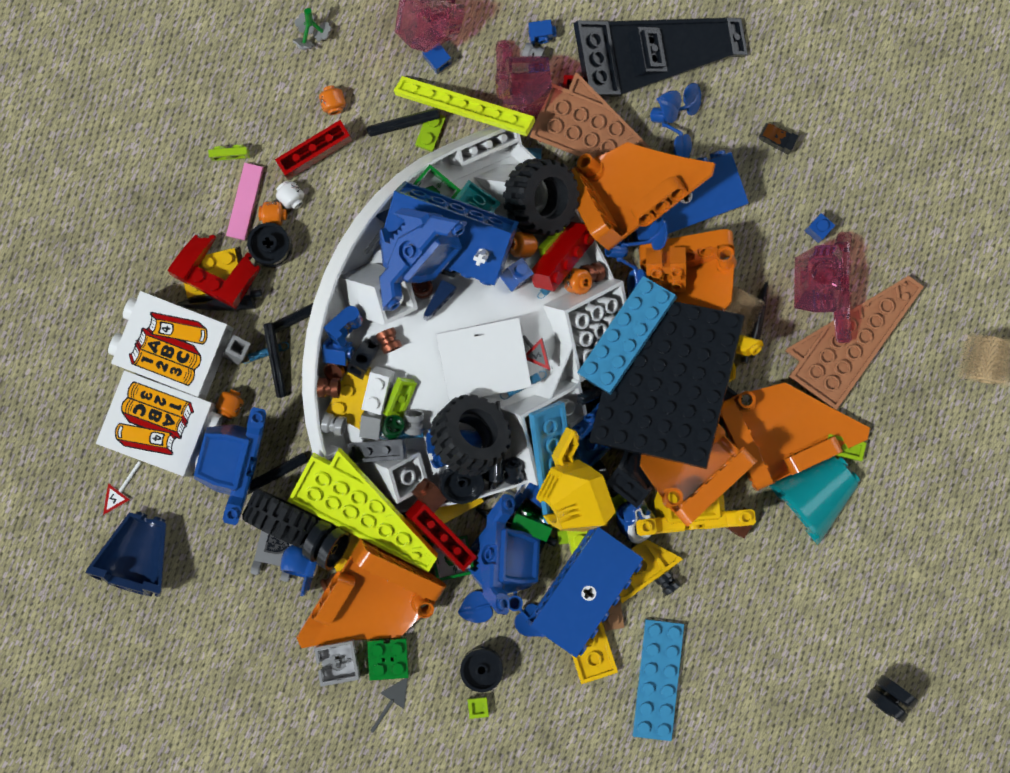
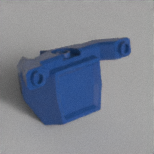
M401 208L394 213L404 220L401 227L391 232H388L387 228L380 229L383 267L386 268L379 276L383 311H393L399 307V301L402 299L401 283L403 281L407 283H421L436 279L462 249L458 236L465 231L466 221L408 208Z
M256 407L251 409L247 428L231 424L207 427L194 472V479L215 492L230 495L223 515L224 523L238 524L244 509L265 429L266 411L264 409Z
M503 494L487 515L485 529L470 547L474 552L479 550L477 554L478 568H468L472 577L483 589V597L497 614L507 615L509 612L510 602L508 593L530 588L538 582L540 539L526 532L506 526V522L514 513L515 498L509 494Z

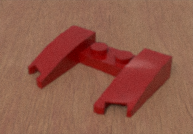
M194 235L167 271L172 277L236 309L261 268L259 265L254 267L250 261L253 257L247 252L225 281L199 268L200 263L214 243L216 236L209 235V238H199L198 235Z

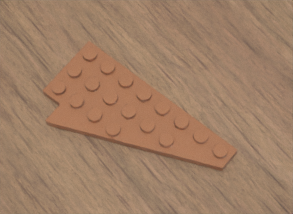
M578 73L574 74L569 89L550 83L530 137L578 157L587 153L595 158L626 142L652 149Z
M907 276L788 347L785 352L799 361L788 377L826 405L837 410L924 286L910 276Z

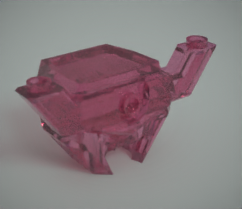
M400 0L395 33L410 48L428 52L460 33L463 16L465 15L464 4H455V0Z
M507 40L498 41V44H496L497 74L495 75L497 97L503 99V107L534 116L536 119L552 89L549 57H512L511 43Z
M839 232L834 245L814 246L795 257L794 308L810 312H834L835 336L838 343H849L852 340L849 275H851L852 234L850 232Z

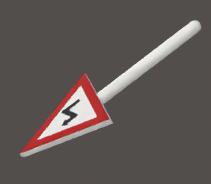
M140 461L137 462L119 490L108 483L103 515L131 500L122 494V491L141 465Z

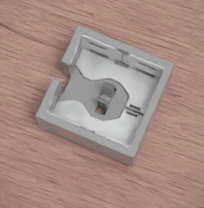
M354 639L314 647L316 663L322 662L323 668L318 670L320 687L355 681L361 678Z

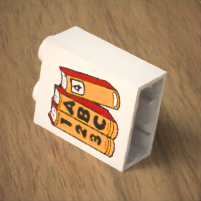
M140 291L137 299L130 297L123 311V318L128 320L123 334L116 333L109 344L108 353L114 356L111 364L196 397L206 399L222 360L221 355L234 328Z
M124 371L96 444L175 474L192 477L196 469L207 427L221 426L223 415L216 413L215 403Z

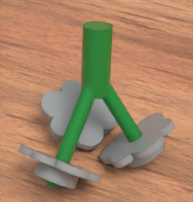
M306 8L304 13H301L299 18L294 21L295 26L299 27L298 31L304 33L303 38L293 39V43L297 44V47L302 50H308L315 46L311 40L307 39L308 34L313 33V28L317 29L313 37L318 42L322 39H327L332 30L328 22L318 26L313 21L314 16L310 8Z

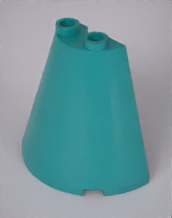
M831 457L769 485L780 500H784L807 528L805 531L817 545L823 540L860 481L854 472L851 473L846 468L848 464L842 457L838 459Z

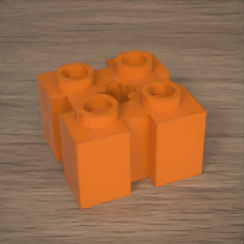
M672 247L670 251L646 248V277L663 288L670 289V292H686L685 247Z

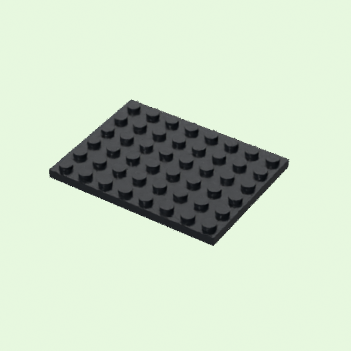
M674 301L613 393L610 395L604 390L602 391L589 442L707 469L745 316Z

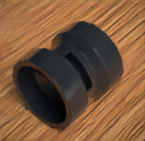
M511 457L504 460L506 483L515 485L524 480L523 464L520 458Z
M670 569L654 580L657 585L662 587V592L665 596L673 593L681 586L679 581L673 578V573Z

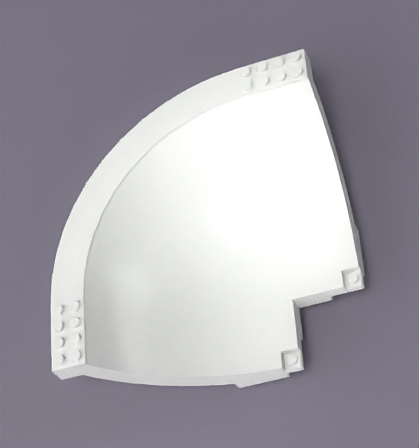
M490 126L419 158L396 174L372 197L342 237L324 272L314 299L306 331L302 363V397L305 424L312 453L314 452L329 461H332L338 448H341L348 455V443L378 441L359 437L360 429L349 423L346 425L343 436H337L333 432L324 433L321 431L323 417L325 413H328L326 410L332 400L331 396H326L325 398L317 396L318 378H327L324 374V367L327 363H324L322 359V343L327 339L328 334L323 327L348 306H355L363 317V323L359 328L353 329L345 339L348 342H352L355 352L366 337L380 344V348L369 367H371V370L375 366L395 371L390 394L397 377L413 379L417 382L406 410L418 409L424 412L422 424L425 430L423 431L424 436L422 438H405L407 459L355 463L400 513L407 512L418 500L412 491L424 478L434 483L441 491L440 468H434L430 462L433 456L432 453L428 454L425 437L430 432L427 429L432 427L433 419L449 401L436 334L519 317L522 337L525 335L533 346L541 338L544 341L551 370L527 360L529 375L532 376L538 373L542 380L534 383V387L526 388L508 398L507 392L502 393L501 397L500 394L484 397L488 399L489 403L493 402L496 404V401H500L501 410L505 414L503 417L505 420H508V430H511V445L504 460L511 457L520 458L523 464L524 480L519 484H508L505 482V471H503V481L497 483L496 489H489V481L484 479V489L479 498L526 483L538 486L529 413L562 401L565 402L568 428L572 429V427L584 419V416L587 414L586 406L578 404L576 397L582 393L580 382L586 379L578 375L577 372L627 300L623 280L614 279L609 265L594 239L592 245H590L573 268L600 262L604 266L606 273L604 280L593 282L590 290L585 294L579 295L568 292L564 288L563 281L555 291H550L545 296L542 292L539 294L541 288L534 287L531 278L511 292L501 277H499L494 286L484 285L475 278H465L458 272L454 278L440 273L435 280H431L433 293L429 298H417L414 295L412 283L403 281L401 283L402 299L399 301V307L393 311H383L379 276L386 268L383 267L380 238L368 254L365 253V250L384 226V223L376 215L390 208L394 191L404 181L414 184L430 164L460 190L470 180L500 202L494 213L508 218L506 215L507 210L504 209L503 205L505 203V198H503V192L506 190L505 182L510 179L509 174L512 170H516L515 167L519 163H523L527 159H534L535 157L522 145L520 134L495 126ZM544 181L538 185L535 192V206L539 213L545 208L548 199V191ZM576 208L575 217L570 219V221L585 224ZM533 234L538 242V247L548 237L546 235ZM537 249L532 257L523 258L531 270L541 258L539 249ZM509 251L503 272L521 258L512 256ZM441 280L456 286L457 289L454 295L428 321L424 320V312ZM394 327L396 331L395 339L400 340L402 347L384 354L381 349L382 344L377 340L376 335ZM523 339L526 354L531 348ZM459 422L460 430L476 431L472 426ZM382 434V436H381V438H380L379 440H391V439H387V438L384 436V434ZM446 500L440 507L457 503Z

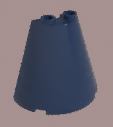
M138 511L136 514L129 512L85 573L100 581L102 578L107 584L129 592L151 597L155 593L156 597H160L163 582L166 520L160 517L148 519V515Z

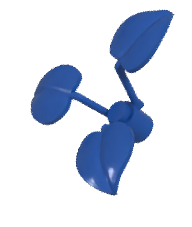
M690 83L685 88L683 95L685 105L683 107H680L682 102L680 93L672 90L657 98L661 108L654 107L650 113L652 122L662 123V127H667L679 135L674 141V155L689 158L692 150V141L689 134L683 135L682 131L668 123H673L677 119L679 111L687 109V113L690 116L698 112L701 105V90L696 83Z
M658 218L651 223L648 229L649 240L628 243L630 240L629 235L610 251L606 248L604 250L607 257L617 258V262H622L633 268L627 277L628 294L629 292L632 293L643 276L646 277L643 269L638 270L637 266L623 259L628 254V246L651 243L654 250H661L666 244L668 234L665 218Z
M481 591L469 593L458 610V614L462 618L474 623L486 622L492 617L493 612L490 607L491 605L483 597V592ZM518 592L509 594V609L521 612L516 615L514 620L516 630L528 637H545L526 622L537 605L527 604L523 610V601L517 595Z

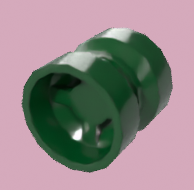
M398 415L388 416L382 427L384 436L388 439H397L404 428L403 419Z

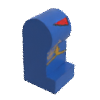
M348 306L323 328L328 336L342 348L347 343L345 337L353 329H357L362 325L363 317L355 306Z

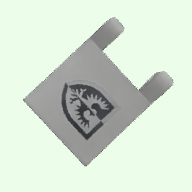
M261 530L250 571L251 574L259 575L262 562L280 566L283 552L292 544ZM282 572L281 580L289 582L291 574Z

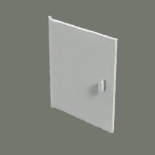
M519 317L436 334L449 399L447 404L455 397L465 394L468 396L471 394L478 395V398L534 387L530 380Z

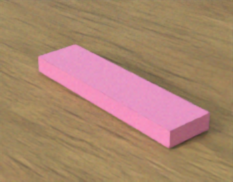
M244 163L226 233L227 237L246 241L264 169L261 166Z

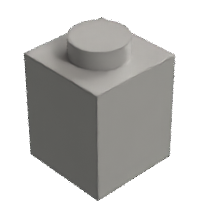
M233 335L229 339L221 357L239 365L251 343Z
M364 410L361 415L359 437L379 441L380 436L383 434L381 432L385 422V415L383 413L378 415Z

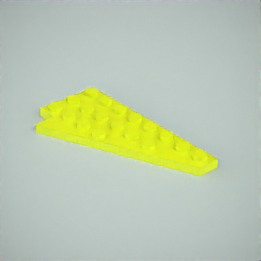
M338 448L332 461L313 452L288 502L429 573L438 557V553L341 448Z

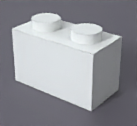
M375 366L370 371L362 410L378 415L383 413L389 399L395 371Z

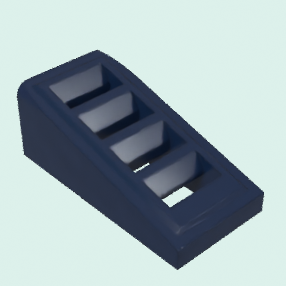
M441 280L424 312V320L428 321L454 295L457 289L456 286Z

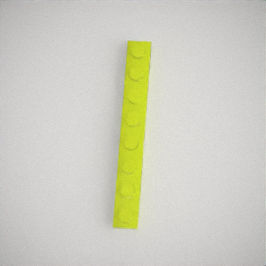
M404 76L401 77L394 89L396 96L524 136H528L536 121L534 116Z

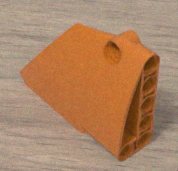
M629 142L595 158L590 154H583L577 161V167L575 166L571 169L574 174L573 179L577 180V190H579L580 196L577 198V202H579L577 210L592 237L610 251L640 226L645 227L653 223L712 177L715 163L672 155Z
M721 229L667 239L662 251H670L672 247H685L686 292H672L677 296L675 301L725 311L732 302L734 268L737 265L733 232L729 229ZM651 243L639 246L640 266L645 273L646 248H652Z
M786 382L754 391H744L724 401L720 415L731 442L739 450L742 447L746 448L757 460L746 472L749 480L753 483L752 486L755 491H759L782 478L799 473L843 452V444H846L849 449L868 440L870 427L831 408ZM743 395H748L751 398L750 405L742 404L741 398ZM832 434L840 436L843 438L844 441L837 440L836 436H833L828 439V435Z
M719 423L707 469L641 454L640 467L662 497L664 506L671 509L687 527L757 462L746 448L742 447L739 450L725 436L726 433ZM668 495H676L677 503H671Z
M360 539L342 570L337 571L296 638L301 648L352 639L401 638L420 618H428L434 613L433 605L446 588V584L431 573Z

